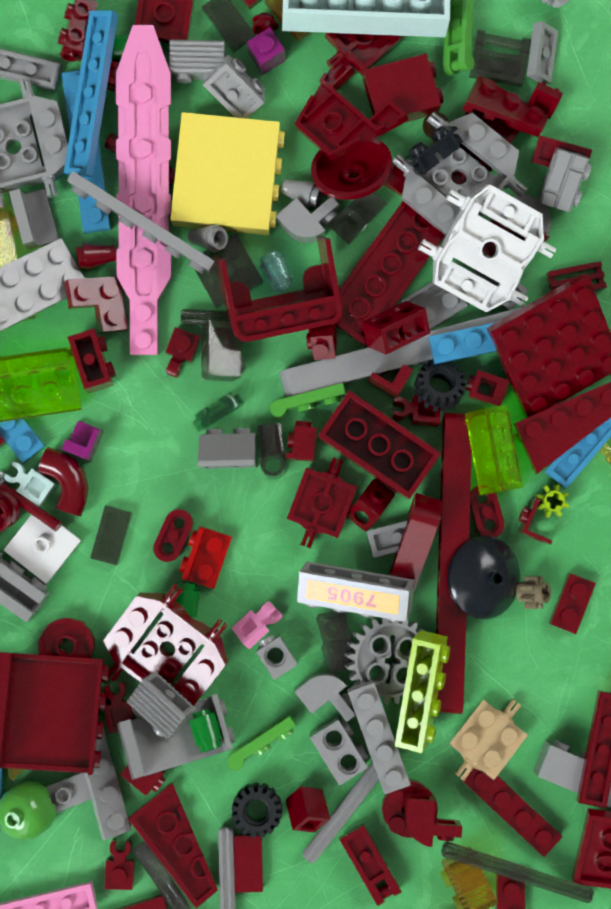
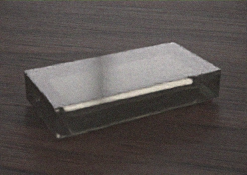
M210 0L202 6L203 12L233 53L255 37V33L230 0Z
M105 505L91 559L118 565L133 512Z

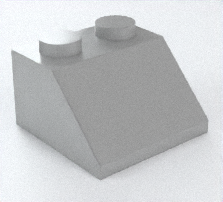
M249 428L233 429V434H222V429H207L206 434L199 435L198 467L202 469L257 468L256 434L250 433Z

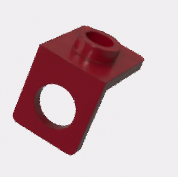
M373 479L348 511L346 517L366 532L382 515L394 498L395 493L377 479ZM356 511L364 512L368 516L369 521L360 520L356 515Z
M532 498L529 506H524L520 513L518 521L522 523L518 532L551 545L552 540L528 530L540 502V499Z

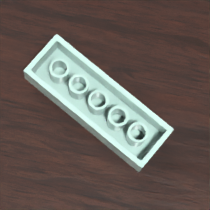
M283 0L282 31L446 37L450 22V0Z

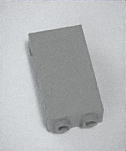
M214 694L209 698L197 701L194 705L196 709L193 713L209 709L210 713H216L223 739H221L222 747L201 753L200 748L196 747L189 721L194 719L193 715L188 718L178 733L169 740L158 736L153 731L152 725L144 718L119 722L117 726L132 780L233 749L231 743H234L235 739L232 728L230 726L226 727L224 716L227 715V710L223 699L219 700L218 695Z

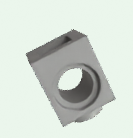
M270 634L258 642L260 648L256 650V653L274 680L298 665V661L280 634L275 638L273 634ZM277 647L283 651L284 656L280 661L274 662L269 659L268 651L271 648Z

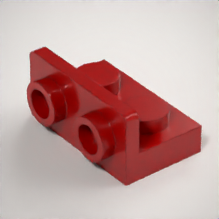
M202 526L199 527L198 531L193 530L188 546L192 547L189 557L184 556L179 572L183 573L182 579L215 589L232 536Z

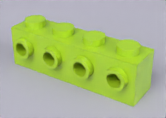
M420 630L413 638L395 741L396 747L423 753L428 744H433L436 727L433 726L434 716L438 717L441 707V700H437L438 691L443 689L446 674L442 673L443 663L448 662L450 655V646H446L447 636Z

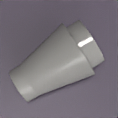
M285 179L281 188L282 195L293 200L297 198L308 208L312 206L318 207L323 195L313 181Z
M215 224L199 229H191L188 233V241L191 245H197L209 251L218 252L226 247L228 235L225 229Z

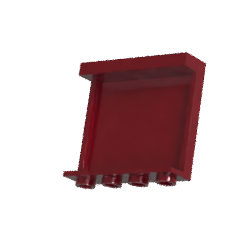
M0 652V769L76 772L93 775L95 768H100L101 751H96L97 739L103 738L104 722H99L100 711H105L106 694L102 693V683L108 682L109 665H104L105 659Z

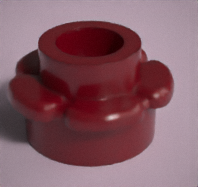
M269 13L257 14L252 19L254 21L252 29L256 35L269 27L273 33L274 30L278 29V23L274 21L273 15Z

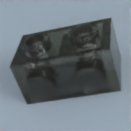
M208 320L201 326L202 380L233 382L240 378L244 372L245 362L244 358H241V347H243L244 341L239 340L234 335L230 322Z

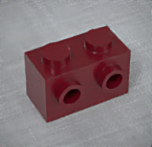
M95 329L68 336L67 338L84 390L89 394L114 386L112 378L116 377L112 362H106L103 352L108 351L103 335L98 337Z

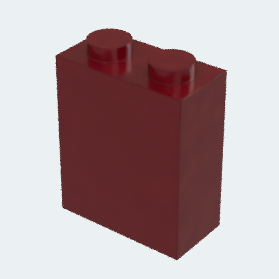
M427 53L363 70L362 80L372 116L389 100L407 114L409 119L407 122L424 118L433 112H439L441 104L444 103L443 93L440 87L436 88L434 78H436L435 65L433 61L429 62Z

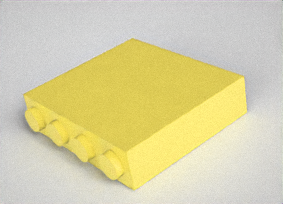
M182 112L170 218L172 225L199 229L216 224L225 229L226 232L269 236L270 228L276 227L277 212L272 211L273 201H278L279 185H275L276 174L281 175L282 158L277 157L278 148H284L285 132L280 131V122Z

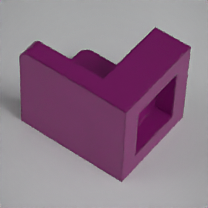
M78 421L70 441L65 439L61 450L92 461L104 431Z

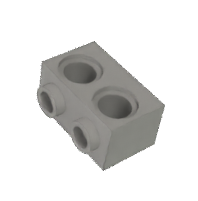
M336 716L312 731L310 739L340 786L368 768L365 760L369 756L361 743L357 746L351 738L354 732L349 723L345 720L341 722L340 718ZM332 730L340 732L342 735L340 741L337 743L328 742L326 740L328 732ZM344 755H353L356 758L355 764L351 767L343 766L340 761Z

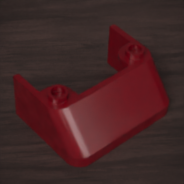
M324 236L317 237L321 264L310 266L304 271L302 276L304 290L251 300L250 291L244 283L239 281L229 282L225 259L221 256L215 257L223 301L232 331L239 340L250 342L334 324L341 318L342 304L331 240Z

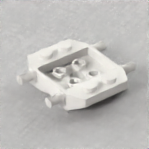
M490 184L485 185L469 197H464L451 189L448 192L450 195L446 196V200L459 206L461 210L441 246L437 247L423 239L421 243L430 249L421 245L418 247V250L430 255L433 259V283L485 312L509 300L523 307L526 303L517 299V297L527 302L528 296L516 291V287L525 267L537 251L548 258H551L554 254L545 250V248L554 253L556 251L555 247L544 242L542 214ZM480 212L525 237V240L519 239L477 214ZM487 242H493L496 245V252L491 257H485L482 253V248ZM453 257L499 282V286L497 287L452 262Z

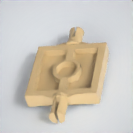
M511 699L503 712L493 708L483 700L449 743L465 760L457 772H455V775L459 777L464 769H466L460 777L461 780L465 781L473 768L483 771L494 780L528 735L517 727L512 720V717L521 708V705L517 703L512 711H510L516 703L515 700Z

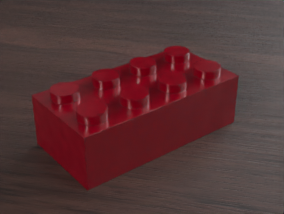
M350 390L317 436L323 443L407 500L415 493L441 454Z

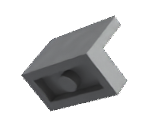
M20 189L9 191L22 243L28 250L48 245L59 239L46 190L42 189L24 194Z

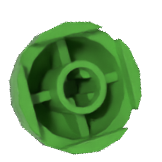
M30 780L18 783L7 790L0 800V826L3 831L13 838L28 840L38 837L49 829L56 814L55 802L52 804L49 798L51 794L49 790L39 782Z

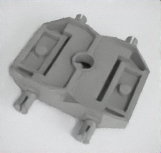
M24 79L25 83L23 80L19 82L23 95L22 99L0 104V208L2 210L6 209L2 194L22 186L44 183L48 198H52L53 195L55 197L58 196L59 193L55 181L64 173L68 139L59 104L57 101L35 96L30 79ZM30 116H33V120H34V124H35V128H36V132H37V137H38V141H39V145H40V149H41V153H42V157H43V161H44V165H45V166L42 165V161H41V157H40V153H39V149H38V145H37V141H36V137H35V133H34V129H33V125H32V121H31V117H30ZM14 141L20 142L21 150L16 154H10L8 152L10 143Z
M433 112L427 122L436 129L442 125L457 127L458 129L453 132V135L457 133L463 141L462 144L498 173L496 176L461 148L445 159H442L440 154L436 152L435 156L440 163L425 175L421 173L417 176L412 169L414 164L404 161V157L400 154L392 161L394 165L404 172V177H406L401 200L445 236L461 210L459 206L446 200V196L450 195L448 192L451 189L464 197H469L487 184L501 191L504 188H510L519 197L528 189L515 179L516 177L514 176L519 150L473 113L449 123ZM457 171L462 172L466 177V182L461 185L455 184L451 179V175Z

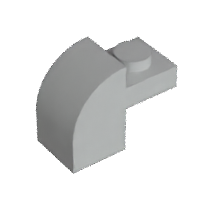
M330 197L311 214L296 198L276 215V222L292 239L302 243H313L317 241L318 236L325 237L326 230L321 225L325 224L327 226L336 219L339 204L334 198Z
M329 672L313 674L295 688L294 692L311 714L330 700L346 722L355 716L349 695L346 692L342 695L340 693L347 684L336 674Z

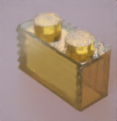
M471 847L441 861L444 870L440 871V874L447 888L453 886L457 894L452 897L457 909H489L499 904Z

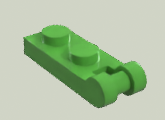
M450 0V22L446 37H444L443 69L447 76L455 75L459 70L465 72L474 68V58L472 56L474 0Z
M343 383L276 400L270 405L271 415L274 418L281 419L286 415V411L298 408L299 413L315 409L314 404L324 402L325 406L341 402L340 397L345 396Z
M288 713L232 750L227 760L228 767L234 771L240 770L246 758L254 753L257 756L263 754L271 748L269 743L277 738L282 741L293 734V727L296 726V721L292 714Z

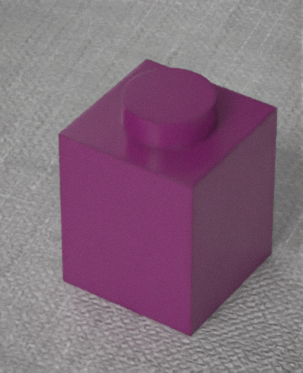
M270 27L247 41L248 54L262 75L285 62V49Z

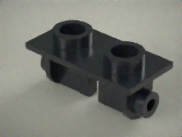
M440 126L431 133L432 138L427 142H419L410 148V154L404 158V161L414 162L412 169L417 176L421 173L425 175L440 163L435 156L436 152L440 154L442 159H445L460 148V144L463 143L461 137L457 133L453 135V132L458 128L455 126Z

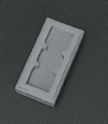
M77 773L44 786L51 793L49 798L52 804L55 802L56 813L91 799L84 773Z

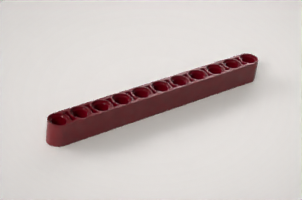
M444 413L442 424L440 482L442 514L439 522L435 634L447 636L446 646H450L448 662L443 663L442 673L446 674L444 687L438 691L437 700H441L439 713L462 714L464 707L467 615L455 605L450 596L447 573L454 552L463 542L469 539L473 417L470 413Z

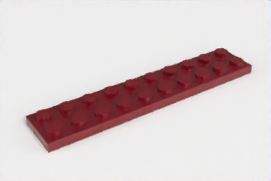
M475 109L471 111V113L475 114L510 144L520 132L509 127L503 119L495 118L491 121L484 118L483 112ZM462 143L460 144L461 149H463L478 163L484 166L489 172L493 170L489 165L482 161L478 156L471 152ZM457 171L451 175V179L455 184L461 185L466 182V177L462 172ZM404 201L401 202L339 289L342 315L335 323L336 327L365 347L367 343L362 322L397 304L430 258V255L418 250L419 245L430 249L421 243L422 240L425 239L431 244L438 246L445 237L442 232Z

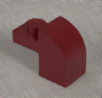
M405 793L404 818L410 834L416 841L425 846L432 847L433 836H437V839L442 841H454V837L462 838L463 826L459 820L435 818L436 800L433 795Z

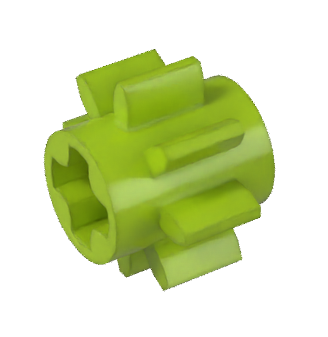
M547 485L542 486L544 493L534 496L540 499V505H538L536 510H545L544 516L546 518H549L553 511L557 517H561L562 513L560 510L570 507V505L565 503V497L569 493L559 492L560 485H555L552 491H550ZM554 495V500L558 502L557 505L550 507L547 497H553Z

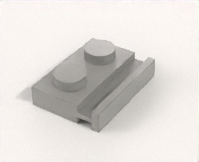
M433 282L400 302L408 301L426 308L430 330L468 307L465 300L437 286Z

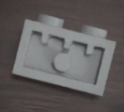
M226 55L223 63L203 81V86L235 118L247 119L265 103V88L262 83L256 78L252 79L246 73V68L237 58L233 60L229 55Z

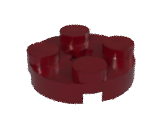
M61 618L50 623L43 631L38 642L39 655L93 658L95 638L91 629L84 621L74 618ZM63 638H68L70 642L73 641L74 647L71 648V653H67L65 649H60V644L64 643Z
M409 779L410 786L384 795L382 814L384 821L393 833L402 837L413 838L405 822L404 811H402L405 793L433 795V793L421 782ZM437 802L435 806V818H437L438 813Z

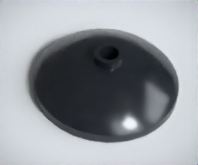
M476 536L466 540L457 548L449 563L447 583L453 602L463 613L478 619L494 618L504 613L516 598V589L520 582L519 563L512 549L504 541L493 536Z

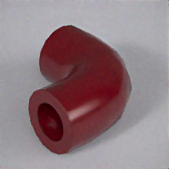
M47 447L39 464V473L51 476L60 483L61 494L56 508L82 517L89 489L85 472L74 458L60 450Z

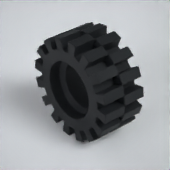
M433 359L429 360L428 364L424 363L414 382L415 396L419 395L417 399L419 403L425 401L424 407L428 409L432 405V411L435 412L438 411L439 407H441L442 412H445L448 407L451 410L456 404L458 405L467 380L463 379L465 376L464 371L458 372L460 368L458 364L452 367V361L446 362V364L434 365ZM441 378L450 385V390L448 392H438L431 387L430 380Z
M255 782L254 785L250 786L248 784L243 790L240 789L232 805V819L235 820L237 829L240 828L244 835L249 833L251 834L250 837L255 838L256 835H260L261 838L265 837L266 833L271 834L274 828L278 827L282 816V804L280 796L276 794V790L273 787L270 789L268 784L259 785V782ZM258 799L266 803L268 813L263 819L254 820L248 816L246 807L252 800Z

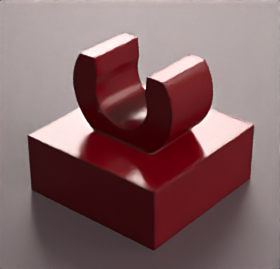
M538 82L528 104L539 107L548 115V119H551L563 93L558 88L553 89L547 86L545 82Z

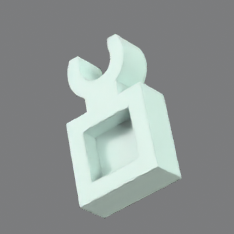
M12 462L11 465L17 468L18 474L16 477L4 474V479L11 483L21 484L17 492L41 507L56 483L33 468L27 474L22 464Z

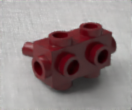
M74 0L73 4L68 2L64 14V19L68 20L66 29L61 28L57 44L61 45L59 55L64 60L81 62L89 12L96 11L98 2L93 0Z

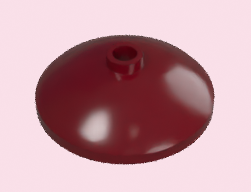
M377 138L333 161L319 150L311 164L312 179L315 186L329 197L342 200L359 199L374 193L387 182L393 168L392 155L389 148Z

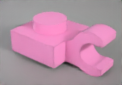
M268 601L256 614L250 610L231 629L240 641L250 649L269 632L266 625L278 622L283 615Z

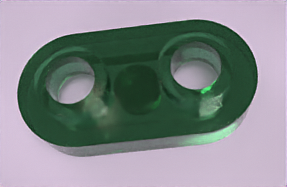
M230 392L217 400L218 406L211 410L209 407H206L194 415L196 420L193 422L196 430L201 432L244 405L240 395L236 394L233 396Z

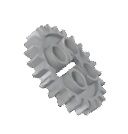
M371 617V626L367 627L361 623L360 626L363 632L361 634L353 632L352 634L357 639L356 642L347 643L353 648L352 652L345 653L347 658L352 659V662L345 664V668L353 670L348 675V678L351 681L357 680L354 686L374 680L382 703L388 705L391 698L395 704H399L400 696L403 697L413 638L420 630H425L421 628L416 630L418 623L411 621L408 624V619L406 622H391L386 618L380 617V622H377ZM394 635L392 642H390V636ZM382 637V647L374 651L373 642L375 639ZM404 640H408L409 648L401 653L399 650L400 644ZM391 655H393L394 659L389 660V662L386 663L385 659L390 658ZM379 665V674L374 678H370L371 668ZM405 667V677L397 680L396 674L398 670ZM389 676V682L385 683V680Z

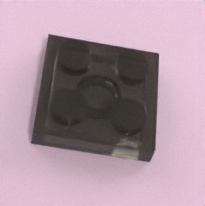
M237 234L228 238L224 249L218 252L209 250L203 252L204 255L214 261L215 257L218 256L225 259L229 282H242L248 287L249 291L263 283L259 272ZM215 266L211 273L204 270L201 274L195 270L216 309L224 305L217 266Z

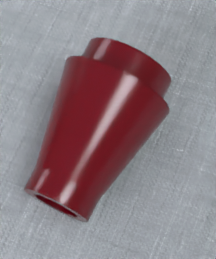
M82 243V246L76 247L79 269L86 268L87 271L100 265L117 261L115 245Z

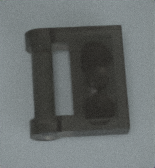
M477 29L472 55L474 58V68L470 70L469 78L477 79L480 75L496 83L522 87L531 39L522 38V40L491 35L486 34L485 30ZM483 45L519 51V56L485 50Z

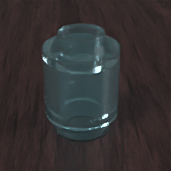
M275 250L259 259L261 263L260 269L271 291L277 290L278 293H282L292 288V282H294L295 277L284 255Z

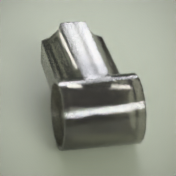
M267 423L258 425L261 469L270 479L280 478L286 471L282 424ZM270 459H278L281 462V467L277 472L267 471L266 464Z

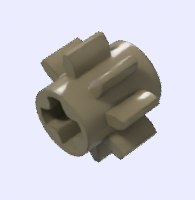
M524 576V582H519L517 585L516 596L519 602H525V609H543V603H548L550 600L551 588L547 582H543V576Z

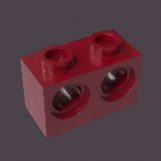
M408 301L362 322L367 347L385 355L430 334L426 308Z

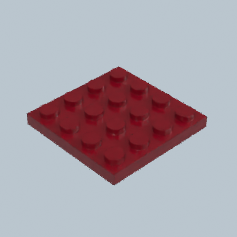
M585 273L487 328L526 418L550 408L557 401L562 402L611 374V333L590 277Z

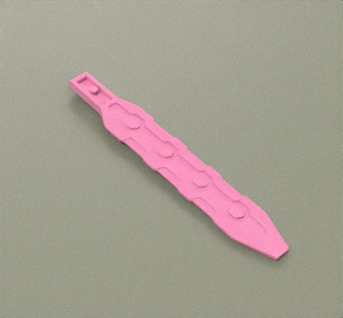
M133 25L116 72V105H118L116 159L119 162V193L116 195V199L169 232V215H171V195L169 194L171 73L154 26ZM119 222V248L116 250L117 278L130 299V355H158V300L171 279V254L165 251L167 245L159 240L154 244L142 236L144 231L137 226L130 229Z

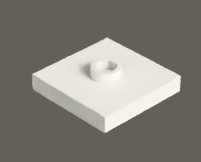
M31 515L5 547L4 551L40 580L48 584L82 540L63 525L55 532Z

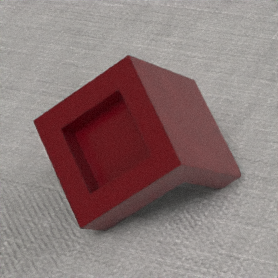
M300 786L286 799L292 830L315 833L330 820L322 789Z

